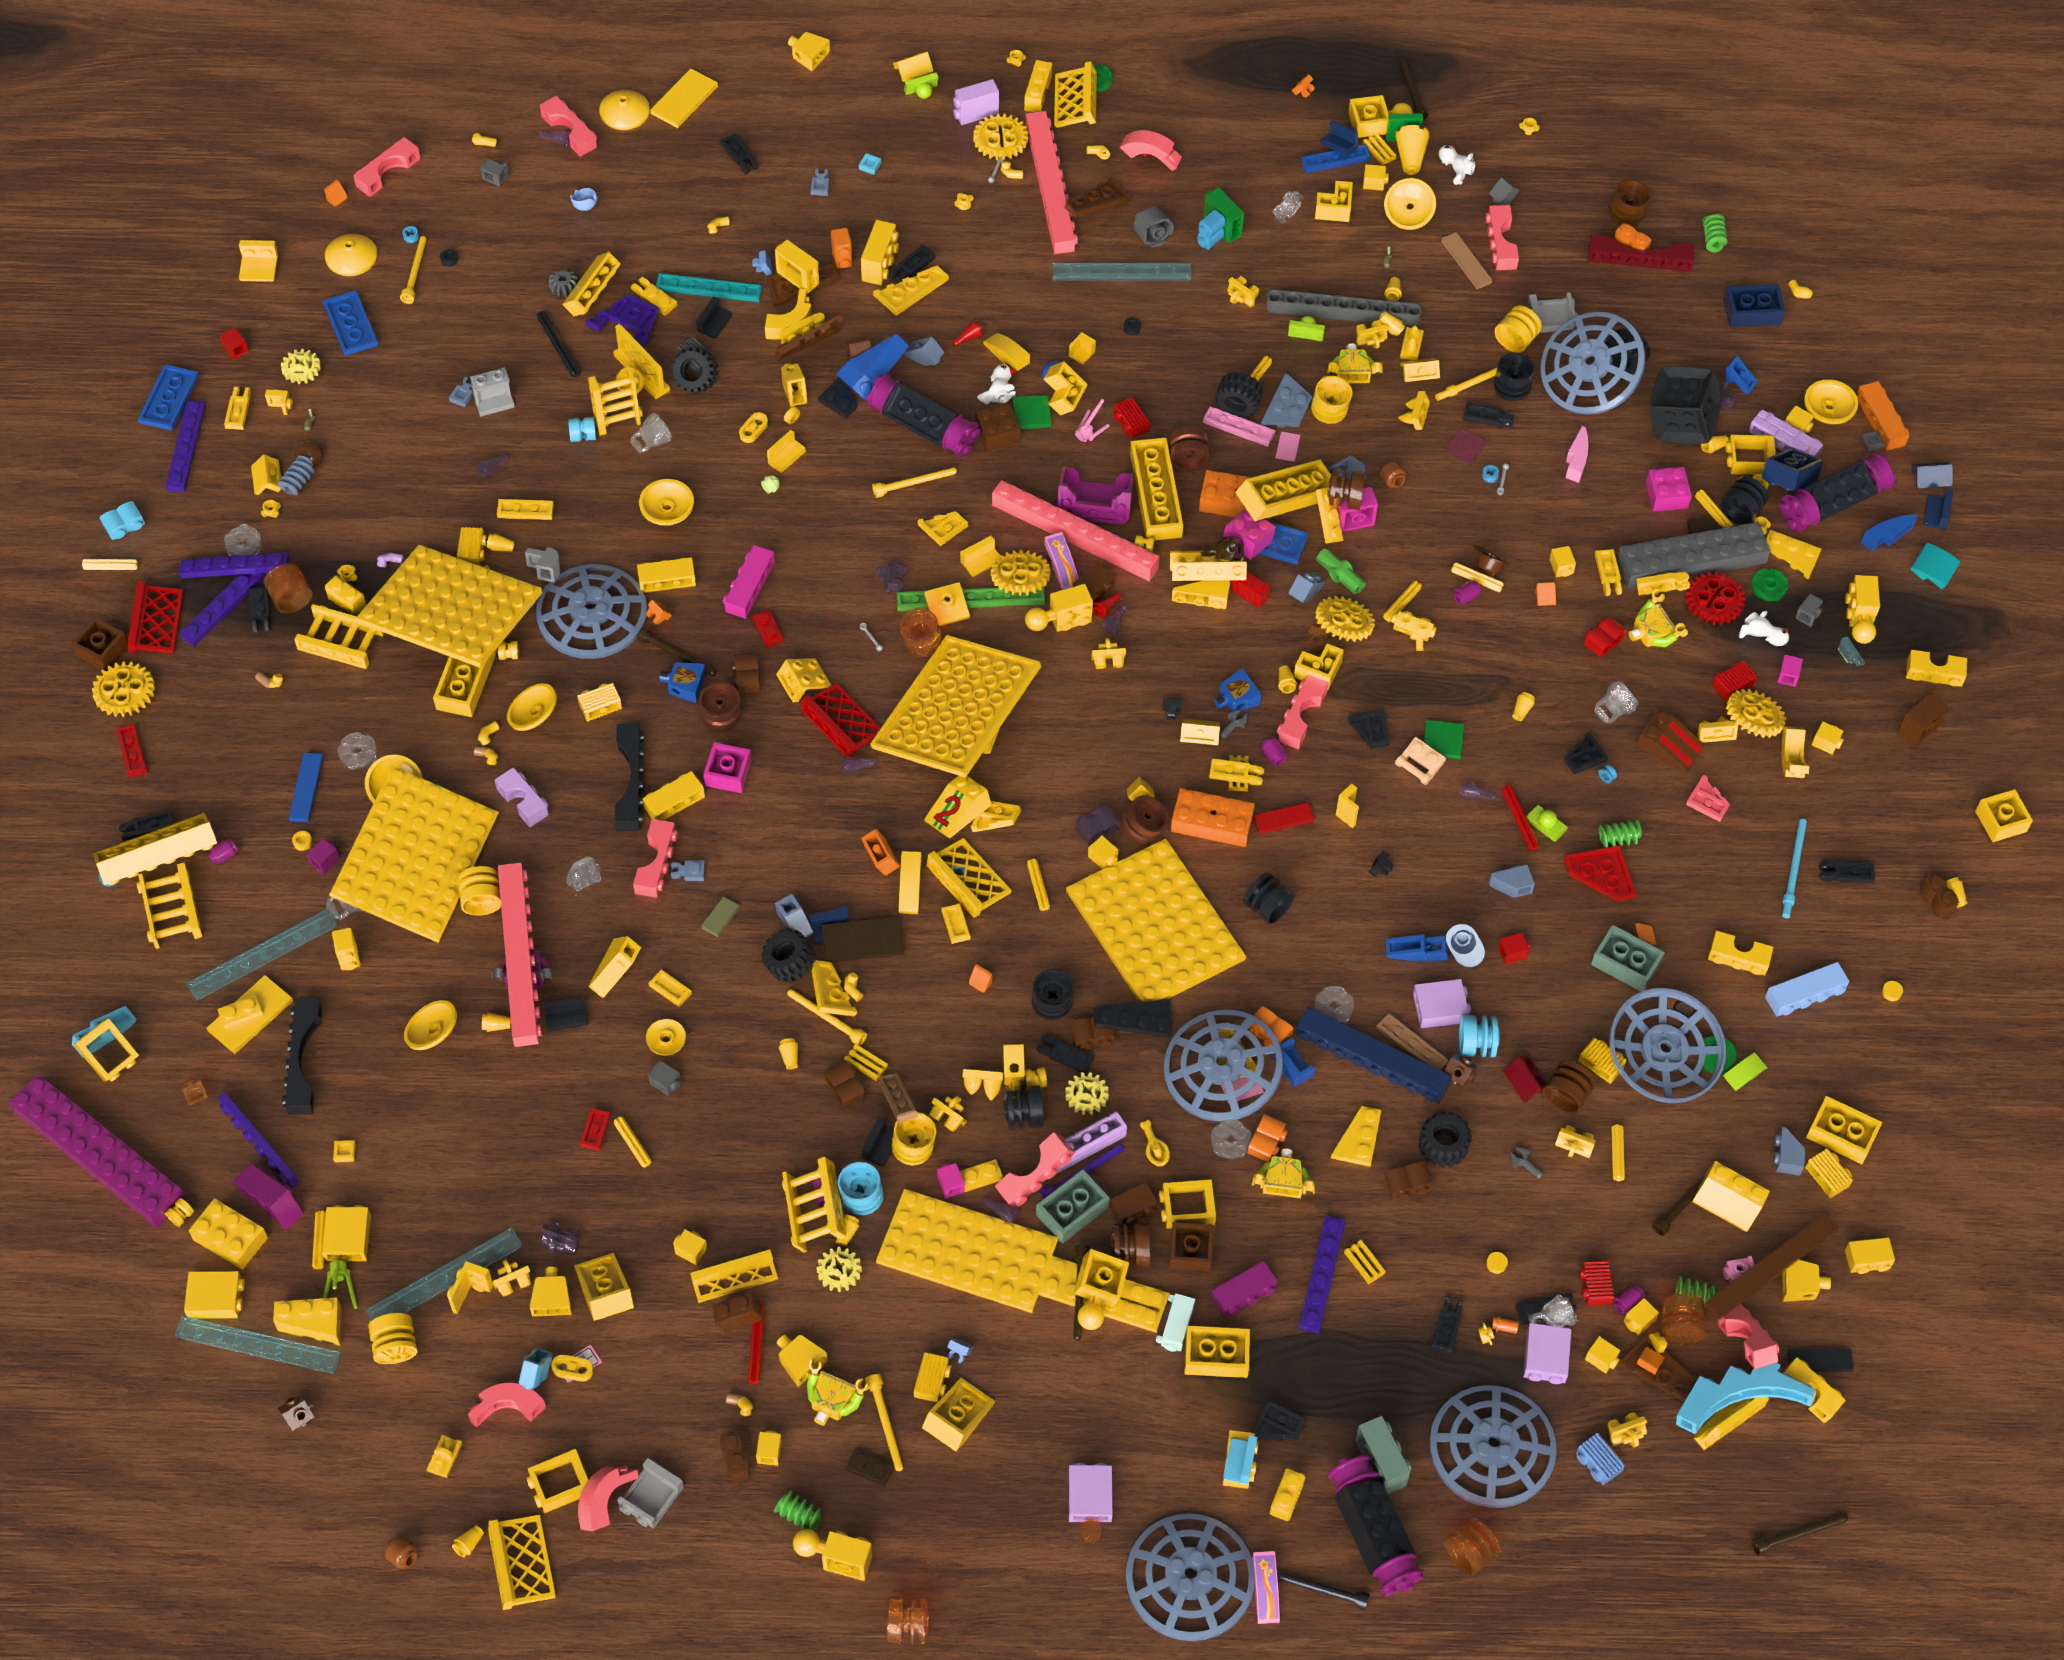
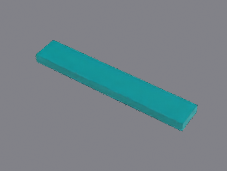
M659 273L656 283L657 288L666 292L714 296L759 302L762 292V285L663 273Z

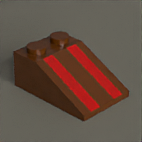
M1659 708L1641 732L1637 743L1638 748L1685 773L1688 772L1705 745L1678 719Z

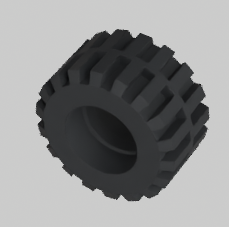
M1626 328L1615 331L1624 343L1635 341L1634 336ZM1612 336L1605 343L1608 348L1619 345ZM1642 336L1641 339L1644 344L1646 363V361L1650 357L1651 350L1650 347H1648V342H1646L1645 338ZM1638 348L1627 350L1625 372L1635 375L1638 365ZM1621 352L1612 355V365L1619 368Z
M685 348L686 350L679 351L680 354L674 356L675 361L671 362L673 369H670V373L674 375L671 377L672 380L676 381L675 384L680 386V389L683 391L695 393L707 391V388H711L713 386L712 383L717 381L716 375H719V371H716V368H719L718 364H715L716 358L712 357L709 351H705L702 348ZM694 359L698 360L703 368L701 377L696 381L691 380L687 375V366Z
M1241 372L1227 373L1221 379L1215 394V400L1221 410L1241 418H1247L1257 412L1264 390L1260 382H1257V379L1252 378L1248 374L1246 375Z
M787 928L786 931L783 929L779 930V933L772 934L773 937L771 939L768 938L766 940L767 944L763 945L762 949L764 951L761 952L762 962L777 980L785 983L787 981L792 983L795 979L799 981L803 975L806 976L808 974V970L813 968L812 963H815L816 960L814 958L816 955L814 947L796 929L793 931L791 928ZM794 951L788 959L783 960L788 953Z
M1441 1112L1440 1115L1435 1113L1432 1118L1428 1117L1426 1123L1422 1126L1418 1144L1419 1148H1421L1420 1153L1422 1156L1426 1155V1161H1433L1432 1165L1434 1166L1440 1164L1442 1168H1445V1165L1453 1167L1454 1163L1457 1165L1461 1163V1159L1464 1160L1468 1153L1472 1135H1470L1471 1129L1467 1127L1468 1123L1466 1121H1461V1116L1455 1117L1452 1112L1449 1115L1446 1112ZM1447 1134L1456 1143L1453 1145H1442L1436 1141L1435 1136Z

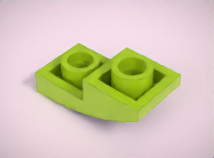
M1754 1052L1725 1073L1723 1077L1737 1091L1766 1070L1767 1067Z

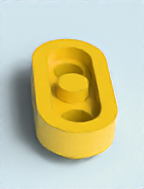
M760 412L754 413L740 428V439L745 443L754 442L767 428V416Z
M568 1355L556 1356L551 1364L553 1373L556 1376L576 1381H587L594 1372L589 1360ZM561 1366H566L564 1370H560ZM581 1370H586L584 1374H580Z

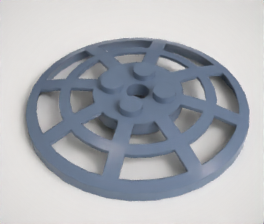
M1607 312L1586 313L1567 321L1551 336L1543 351L1541 377L1547 393L1560 407L1576 414H1599L1617 407L1634 392L1643 376L1646 354L1642 339L1628 321L1618 315ZM1596 316L1611 318L1606 326L1589 325L1584 327L1583 319ZM1576 322L1577 330L1569 334L1561 344L1554 342L1564 329ZM1620 322L1628 328L1635 341L1624 343L1622 338L1612 330L1615 324ZM1598 330L1602 332L1596 340L1587 339L1586 331ZM1579 334L1581 342L1574 349L1566 346L1572 338ZM1608 334L1616 339L1619 344L1618 346L1608 348L1603 343ZM1551 348L1557 350L1554 360L1555 371L1546 376L1545 361ZM1638 348V365L1633 376L1625 372L1627 350ZM1562 352L1570 355L1569 364L1560 368ZM1621 352L1620 367L1617 368L1612 365V355ZM1589 357H1595V361L1592 364L1586 363ZM1572 371L1576 376L1573 386H1570L1562 375ZM1608 372L1615 375L1610 382L1602 386L1600 379ZM1557 378L1560 384L1570 392L1566 402L1555 395L1548 384L1549 382ZM1620 378L1630 382L1628 387L1619 396L1607 402L1604 392L1612 388ZM1582 381L1593 382L1595 387L1594 390H1579ZM1576 395L1586 397L1597 395L1601 405L1577 407L1573 405Z
M602 564L581 565L560 573L555 583L549 582L545 586L536 607L537 624L544 639L559 652L581 659L603 658L625 649L637 638L639 631L644 627L648 611L643 590H640L638 582L626 572ZM586 570H605L614 572V574L610 577L598 574L587 575ZM579 572V577L568 581L562 587L554 585L562 578ZM621 576L628 579L635 586L639 595H628L624 587L617 580ZM588 579H599L605 582L601 587L590 586ZM581 581L583 588L575 593L567 590L572 584ZM614 585L622 596L611 597L607 590ZM548 591L556 593L552 603V611L542 615V602ZM561 595L570 598L568 606L558 609ZM630 602H641V614L634 627L626 621L630 610ZM624 603L621 617L613 613V604ZM589 604L596 605L593 609L586 608ZM570 613L574 621L568 627L559 616ZM554 618L558 627L565 632L561 642L548 632L543 622ZM608 619L615 622L610 628L603 631L600 630V625ZM581 625L592 627L593 633H582L576 630ZM621 626L630 632L621 641L604 647L602 637L614 633ZM573 636L580 639H595L597 649L581 650L567 645Z
M1654 988L1642 991L1622 1005L1611 1024L1609 1045L1617 1070L1632 1088L1650 1099L1665 1103H1683L1694 1100L1711 1089L1723 1071L1726 1060V1044L1722 1029L1711 1011L1698 999L1687 993L1668 988ZM1659 997V1008L1647 1010L1640 1015H1637L1631 1007L1642 999ZM1667 997L1683 1001L1697 1011L1688 1019L1679 1012L1667 1009ZM1626 1012L1632 1022L1626 1031L1625 1041L1615 1040L1616 1026L1623 1013ZM1658 1015V1025L1651 1029L1642 1021L1650 1016ZM1667 1016L1676 1018L1684 1024L1679 1029L1667 1025ZM1702 1017L1711 1027L1717 1046H1705L1702 1035L1695 1026ZM1636 1026L1644 1034L1641 1043L1631 1042V1036ZM1689 1030L1693 1033L1698 1047L1688 1045L1684 1035ZM1661 1044H1666L1669 1047L1668 1053L1661 1050ZM1615 1048L1625 1050L1627 1059L1635 1071L1630 1077L1619 1063ZM1631 1051L1641 1052L1646 1062L1638 1067ZM1699 1054L1695 1069L1692 1071L1684 1063L1688 1055ZM1717 1054L1715 1071L1707 1082L1698 1074L1704 1065L1705 1055ZM1651 1067L1661 1071L1662 1081L1655 1080L1645 1073ZM1677 1069L1687 1076L1676 1082H1671L1670 1072ZM1642 1078L1650 1084L1663 1087L1665 1097L1649 1093L1638 1086L1636 1082ZM1691 1081L1702 1087L1699 1091L1689 1096L1673 1097L1672 1088L1683 1086Z
M1236 1010L1211 1011L1190 1020L1172 1038L1164 1058L1165 1081L1175 1101L1190 1114L1210 1121L1237 1120L1259 1110L1275 1093L1283 1073L1282 1050L1272 1030L1255 1016ZM1235 1015L1244 1017L1246 1020L1241 1026L1230 1023L1216 1024L1214 1016ZM1207 1018L1208 1027L1198 1031L1190 1040L1180 1037L1189 1027ZM1254 1022L1266 1031L1273 1043L1272 1046L1261 1047L1257 1038L1248 1031ZM1218 1029H1231L1236 1032L1231 1039L1220 1038ZM1210 1032L1212 1041L1208 1042L1205 1046L1195 1043L1202 1035ZM1245 1035L1252 1041L1255 1048L1243 1050L1238 1042ZM1177 1044L1184 1047L1181 1056V1069L1170 1073V1056L1174 1045ZM1189 1050L1199 1053L1198 1063L1187 1066ZM1276 1053V1069L1270 1083L1260 1077L1264 1067V1054ZM1258 1056L1255 1073L1246 1068V1058ZM1220 1058L1228 1060L1225 1065H1218L1217 1061ZM1197 1071L1201 1072L1205 1078L1201 1087H1198L1192 1081L1189 1074ZM1241 1076L1249 1079L1248 1083L1234 1091L1233 1082ZM1184 1077L1187 1085L1197 1093L1192 1105L1179 1095L1172 1081ZM1212 1084L1224 1085L1226 1093L1215 1094L1208 1092ZM1255 1084L1266 1090L1255 1102L1239 1109L1236 1098L1248 1092ZM1204 1098L1215 1101L1229 1100L1231 1112H1209L1199 1109Z
M1483 1385L1472 1387L1451 1397L1437 1413L1429 1438L1432 1463L1445 1485L1464 1500L1490 1508L1514 1506L1536 1495L1550 1478L1557 1454L1554 1431L1543 1411L1523 1394L1501 1386ZM1492 1391V1401H1482L1467 1407L1459 1400L1473 1392ZM1501 1392L1521 1399L1529 1404L1532 1409L1523 1413L1516 1407L1501 1402ZM1453 1405L1461 1413L1454 1421L1451 1432L1437 1433L1443 1415ZM1492 1407V1417L1482 1420L1473 1412L1480 1408ZM1500 1408L1511 1411L1519 1418L1512 1423L1501 1419ZM1537 1415L1542 1418L1548 1430L1550 1446L1538 1444L1536 1430L1530 1421ZM1466 1417L1474 1426L1470 1434L1457 1433L1459 1425ZM1525 1424L1530 1432L1532 1442L1520 1440L1517 1429ZM1495 1438L1500 1442V1445L1492 1447L1488 1440ZM1437 1442H1450L1451 1453L1458 1466L1449 1474L1444 1469L1439 1458ZM1457 1442L1468 1443L1471 1455L1464 1461L1458 1452ZM1519 1449L1532 1451L1524 1467L1515 1459ZM1538 1453L1550 1455L1546 1471L1540 1480L1534 1484L1527 1473L1533 1467ZM1476 1461L1483 1466L1489 1467L1488 1477L1476 1473L1469 1467ZM1510 1465L1515 1471V1474L1509 1477L1497 1478V1468ZM1464 1472L1472 1479L1487 1484L1486 1497L1467 1491L1458 1485L1455 1480ZM1519 1479L1528 1489L1524 1493L1513 1497L1495 1498L1496 1486L1511 1484Z
M1199 1514L1173 1515L1151 1525L1136 1540L1130 1551L1126 1567L1128 1595L1139 1616L1159 1633L1185 1641L1210 1639L1228 1631L1245 1614L1251 1603L1255 1586L1253 1561L1243 1540L1226 1524ZM1196 1519L1206 1521L1207 1524L1203 1532L1198 1530H1181L1177 1532L1172 1521ZM1164 1525L1168 1536L1160 1540L1151 1553L1140 1550L1139 1547L1147 1536L1158 1527ZM1215 1526L1222 1528L1230 1534L1239 1544L1241 1550L1230 1553L1221 1541L1212 1536ZM1180 1537H1200L1197 1548H1185ZM1172 1541L1176 1552L1169 1559L1157 1555L1163 1546ZM1210 1541L1217 1546L1224 1555L1212 1559L1205 1552L1208 1542ZM1135 1558L1147 1561L1145 1573L1147 1587L1137 1592L1133 1585L1132 1576ZM1245 1558L1249 1572L1246 1593L1235 1587L1236 1568L1234 1561ZM1153 1563L1166 1567L1165 1578L1155 1583L1152 1577ZM1228 1564L1230 1572L1229 1583L1217 1579L1216 1567ZM1193 1569L1196 1571L1197 1576L1190 1579L1186 1577L1185 1571ZM1168 1587L1177 1596L1173 1606L1166 1602L1158 1591ZM1214 1587L1224 1591L1225 1593L1220 1600L1210 1606L1206 1595ZM1152 1595L1153 1599L1170 1613L1166 1625L1153 1618L1139 1600ZM1231 1595L1243 1601L1235 1614L1218 1626L1213 1613L1223 1607ZM1184 1600H1198L1202 1610L1187 1611L1181 1608ZM1178 1616L1182 1618L1205 1617L1209 1629L1187 1632L1176 1630L1174 1626Z

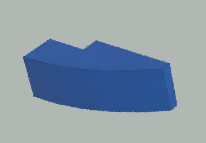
M1915 514L1904 515L1883 521L1866 531L1861 543L1870 551L1875 550L1883 542L1891 546L1914 527L1918 516Z
M1422 934L1386 939V957L1407 961L1449 960V947L1446 942V936L1426 938Z

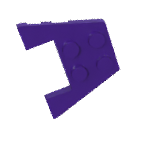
M629 294L612 304V308L599 312L597 317L587 319L586 326L600 332L609 321H613L636 332L633 338L645 349L658 317L659 308Z

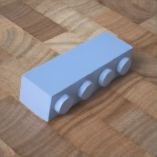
M1836 962L1770 987L1765 998L1776 1017L1782 1014L1788 1015L1795 1009H1804L1810 1006L1813 1002L1825 1001L1834 994L1836 996L1841 995L1846 991L1849 980L1839 963Z

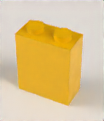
M341 1205L327 1207L322 1248L325 1261H367L371 1214L368 1207L362 1205L354 1207H344Z
M239 1271L189 1272L184 1307L188 1319L238 1318L239 1311L243 1309L241 1291L245 1290V1280L241 1278Z

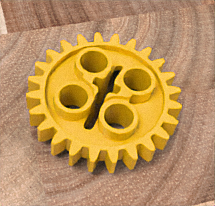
M997 113L996 117L990 115V119L984 117V122L979 121V125L975 126V147H978L979 152L983 151V156L989 154L990 159L993 156H996V160L999 157L1005 160L1006 156L1012 159V155L1017 157L1018 152L1022 153L1023 148H1026V143H1028L1027 127L1023 126V121L1018 123V118L1013 120L1012 115L1007 118L1006 114L1000 117L999 113ZM998 126L1001 127L1003 147H1001L1000 145V134Z
M1013 550L1012 554L1006 552L1005 557L1000 555V560L995 559V564H992V581L994 586H999V590L1005 589V593L1012 591V595L1016 592L1019 593V596L1022 595V592H1025L1026 595H1029V591L1036 593V589L1042 590V586H1047V582L1050 581V564H1047V559L1042 560V555L1037 557L1036 552L1031 555L1029 550L1026 553H1023L1022 550L1019 553Z
M1334 596V599L1328 597L1327 600L1323 599L1322 602H1319L1315 612V618L1318 619L1317 624H1322L1320 628H1326V633H1333L1332 637L1339 636V640L1345 638L1346 641H1349L1350 638L1354 642H1356V639L1362 641L1363 638L1367 639L1368 635H1371L1375 626V619L1372 618L1373 614L1368 613L1369 609H1363V604L1358 605V601L1351 602V598L1345 600L1343 596L1341 599L1337 596Z
M123 661L121 666L115 663V668L108 666L109 671L101 670L103 676L97 675L98 681L93 682L92 696L97 707L100 706L102 712L106 710L107 715L113 712L115 717L119 713L124 717L127 712L132 716V711L134 710L139 713V707L146 708L145 702L151 703L149 697H154V680L150 672H147L146 667L141 668L139 663L135 667L133 662L126 665L125 661Z
M1741 689L1740 692L1736 690L1735 694L1732 693L1726 703L1727 714L1732 715L1730 719L1736 720L1735 725H1741V730L1747 729L1748 734L1754 732L1755 736L1760 734L1762 738L1765 735L1771 738L1772 735L1776 736L1777 733H1780L1786 724L1785 712L1780 711L1782 707L1776 706L1777 702L1770 701L1771 697L1766 698L1764 693L1759 695L1757 690L1754 693L1750 689L1747 692L1744 689Z

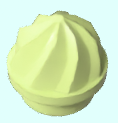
M766 476L761 481L763 489L768 494L776 492L779 488L780 482L776 476Z

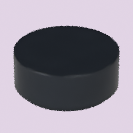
M452 249L444 250L440 254L441 263L447 267L456 265L458 262L456 251Z
M1129 318L1124 321L1123 330L1127 335H1137L1141 330V323L1135 318Z

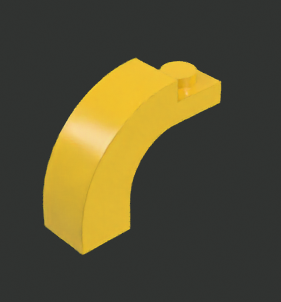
M799 289L797 305L791 312L783 315L767 314L765 324L766 339H781L782 330L808 316H812L810 297H807L806 289Z
M1783 727L1782 768L1785 777L1804 778L1805 773L1809 774V765L1806 764L1804 759L1806 730L1803 727Z

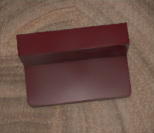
M1519 1056L1503 1071L1523 1102L1530 1100L1536 1093H1543V1089L1547 1084L1530 1057Z

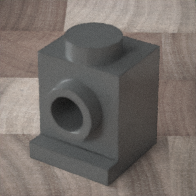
M487 159L481 165L480 170L483 180L497 186H501L509 176L507 163L502 165L497 161Z
M1810 593L1799 607L1795 618L1812 627L1815 618L1817 619L1823 610L1821 609L1822 599Z

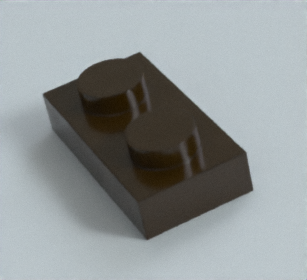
M857 1449L854 1450L846 1467L847 1471L884 1487L894 1469V1465Z

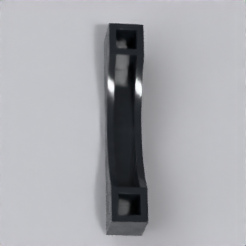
M617 724L616 740L618 751L627 760L631 769V776L625 794L615 805L616 832L639 831L640 823H643V812H640V807H643V796H640V791L644 790L643 779H640V774H644V763H641V758H644V747H641V742L645 740L644 731H641L640 724Z
M295 998V1005L291 1006L293 1024L289 1025V1033L292 1037L291 1041H288L290 1058L286 1060L288 1077L284 1079V1088L287 1090L286 1095H283L282 1104L283 1107H286L288 1115L313 1114L314 1094L302 1074V1056L307 1041L321 1025L322 1005L319 998Z

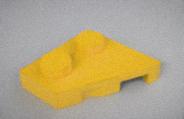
M991 801L992 805L973 821L971 825L972 832L1014 825L1021 812L1020 806Z

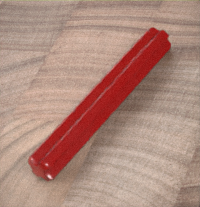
M1511 785L1504 786L1502 793L1529 850H1537L1539 843Z
M760 1305L763 1320L752 1324L748 1370L749 1384H759L765 1314V1307L763 1305Z

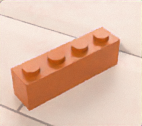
M1879 381L1859 386L1856 394L1858 403L1874 431L1879 432L1884 442V449L1889 451L1905 446L1909 438V431L1904 427L1900 415L1896 413L1892 401L1888 399L1886 391Z

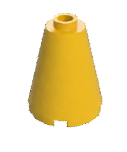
M1407 125L1401 127L1399 132L1396 131L1395 137L1403 171L1408 175H1415L1420 171L1429 140V131L1426 128L1424 130L1419 129L1418 125Z

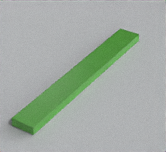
M1042 586V590L1036 589V593L1029 591V595L1022 592L1021 596H1019L1018 592L1012 595V591L1005 593V589L999 590V588L962 589L967 608L1045 604L1044 586ZM925 591L897 592L898 611L929 610L924 595Z

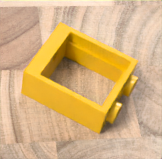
M788 240L777 246L775 249L777 273L798 288L806 289L808 294L819 284L818 261Z
M1731 435L1729 442H1726L1725 451L1729 454L1727 457V467H1730V473L1737 475H1763L1767 458L1776 455L1774 436ZM1735 449L1764 450L1765 462H1737Z
M109 1018L103 1020L74 1043V1046L103 1081H114L121 1075L119 1071L124 1067L129 1069L137 1062L135 1059L139 1056ZM107 1029L111 1031L130 1055L108 1073L86 1048L89 1043Z
M1212 1180L1163 1183L1162 1191H1159V1201L1164 1204V1209H1161L1162 1222H1166V1229H1172L1173 1222L1215 1225L1216 1211ZM1203 1191L1205 1213L1172 1215L1169 1194Z
M576 1449L528 1468L530 1476L526 1477L530 1489L535 1488L537 1495L534 1496L537 1507H542L544 1513L580 1499L582 1490L588 1481ZM571 1462L580 1485L545 1499L537 1476Z

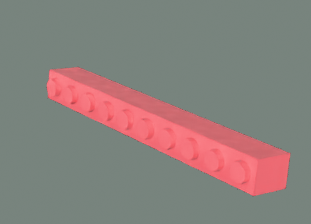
M1046 111L1026 113L1028 138L1054 254L1075 252V244L1078 243L1077 234H1073L1075 227L1074 221L1070 220L1072 215L1065 209V204L1069 200L1068 195L1064 194L1066 186L1065 182L1061 180L1063 179L1062 169L1058 167L1060 166V159L1055 154L1057 153L1056 143H1053L1054 132L1053 130L1050 131L1051 119L1047 118Z
M1003 480L1000 481L992 492V506L1052 535L1062 532L1067 542L1149 582L1159 569L1160 556Z
M522 863L498 865L512 1038L515 1047L539 1044L538 1037L542 1036L541 1025H537V1019H540L539 1007H535V1001L539 1000L538 991L534 989L533 985L537 984L536 972H532V967L535 966V957L531 955L530 949H534L533 937L529 938V932H532L531 920L528 921L527 915H531L530 904H526V898H529V889L524 884L525 881H528L527 870H523Z

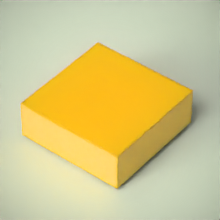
M355 1140L334 1141V1162L355 1161Z

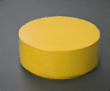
M795 406L791 407L785 414L784 421L788 424H793L800 416V410Z
M298 831L292 837L294 847L300 851L309 849L313 843L312 837L307 831Z
M1888 981L1882 988L1883 997L1889 1001L1899 1000L1903 993L1902 986L1896 981Z
M1500 1252L1491 1253L1486 1262L1488 1270L1495 1274L1504 1272L1508 1264L1506 1256Z

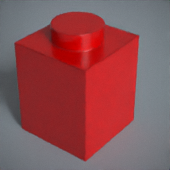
M235 327L219 335L223 348L233 360L249 352L245 339Z
M1523 933L1500 938L1498 949L1504 964L1527 959L1530 943L1528 939L1524 938Z

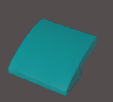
M1926 543L1910 570L1923 581L1928 578L1940 589H1943L1948 584L1961 561L1945 550Z

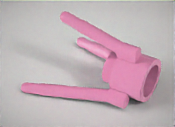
M1104 399L1100 400L1089 418L1088 416L1091 411L1087 410L1080 426L1075 431V435L1079 440L1083 442L1087 440L1092 441L1110 426L1106 424L1093 433V427L1090 425Z

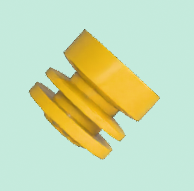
M1521 305L1515 306L1495 327V336L1505 349L1510 352L1521 353L1541 332L1542 324L1539 317L1531 309Z
M1327 376L1317 383L1311 404V410L1315 418L1327 424H1336L1346 417L1353 394L1349 383L1337 376Z
M478 866L466 869L458 876L461 893L460 901L461 908L465 913L480 916L488 915L500 909L501 897L498 871L491 867Z
M917 1112L918 1117L899 1123L896 1121L891 1144L892 1152L897 1160L912 1166L920 1165L930 1158L936 1137V1127L932 1119Z
M404 1313L386 1314L373 1319L368 1324L370 1339L373 1342L371 1346L375 1362L395 1364L409 1360L417 1354L415 1336L412 1335L414 1329L410 1315Z

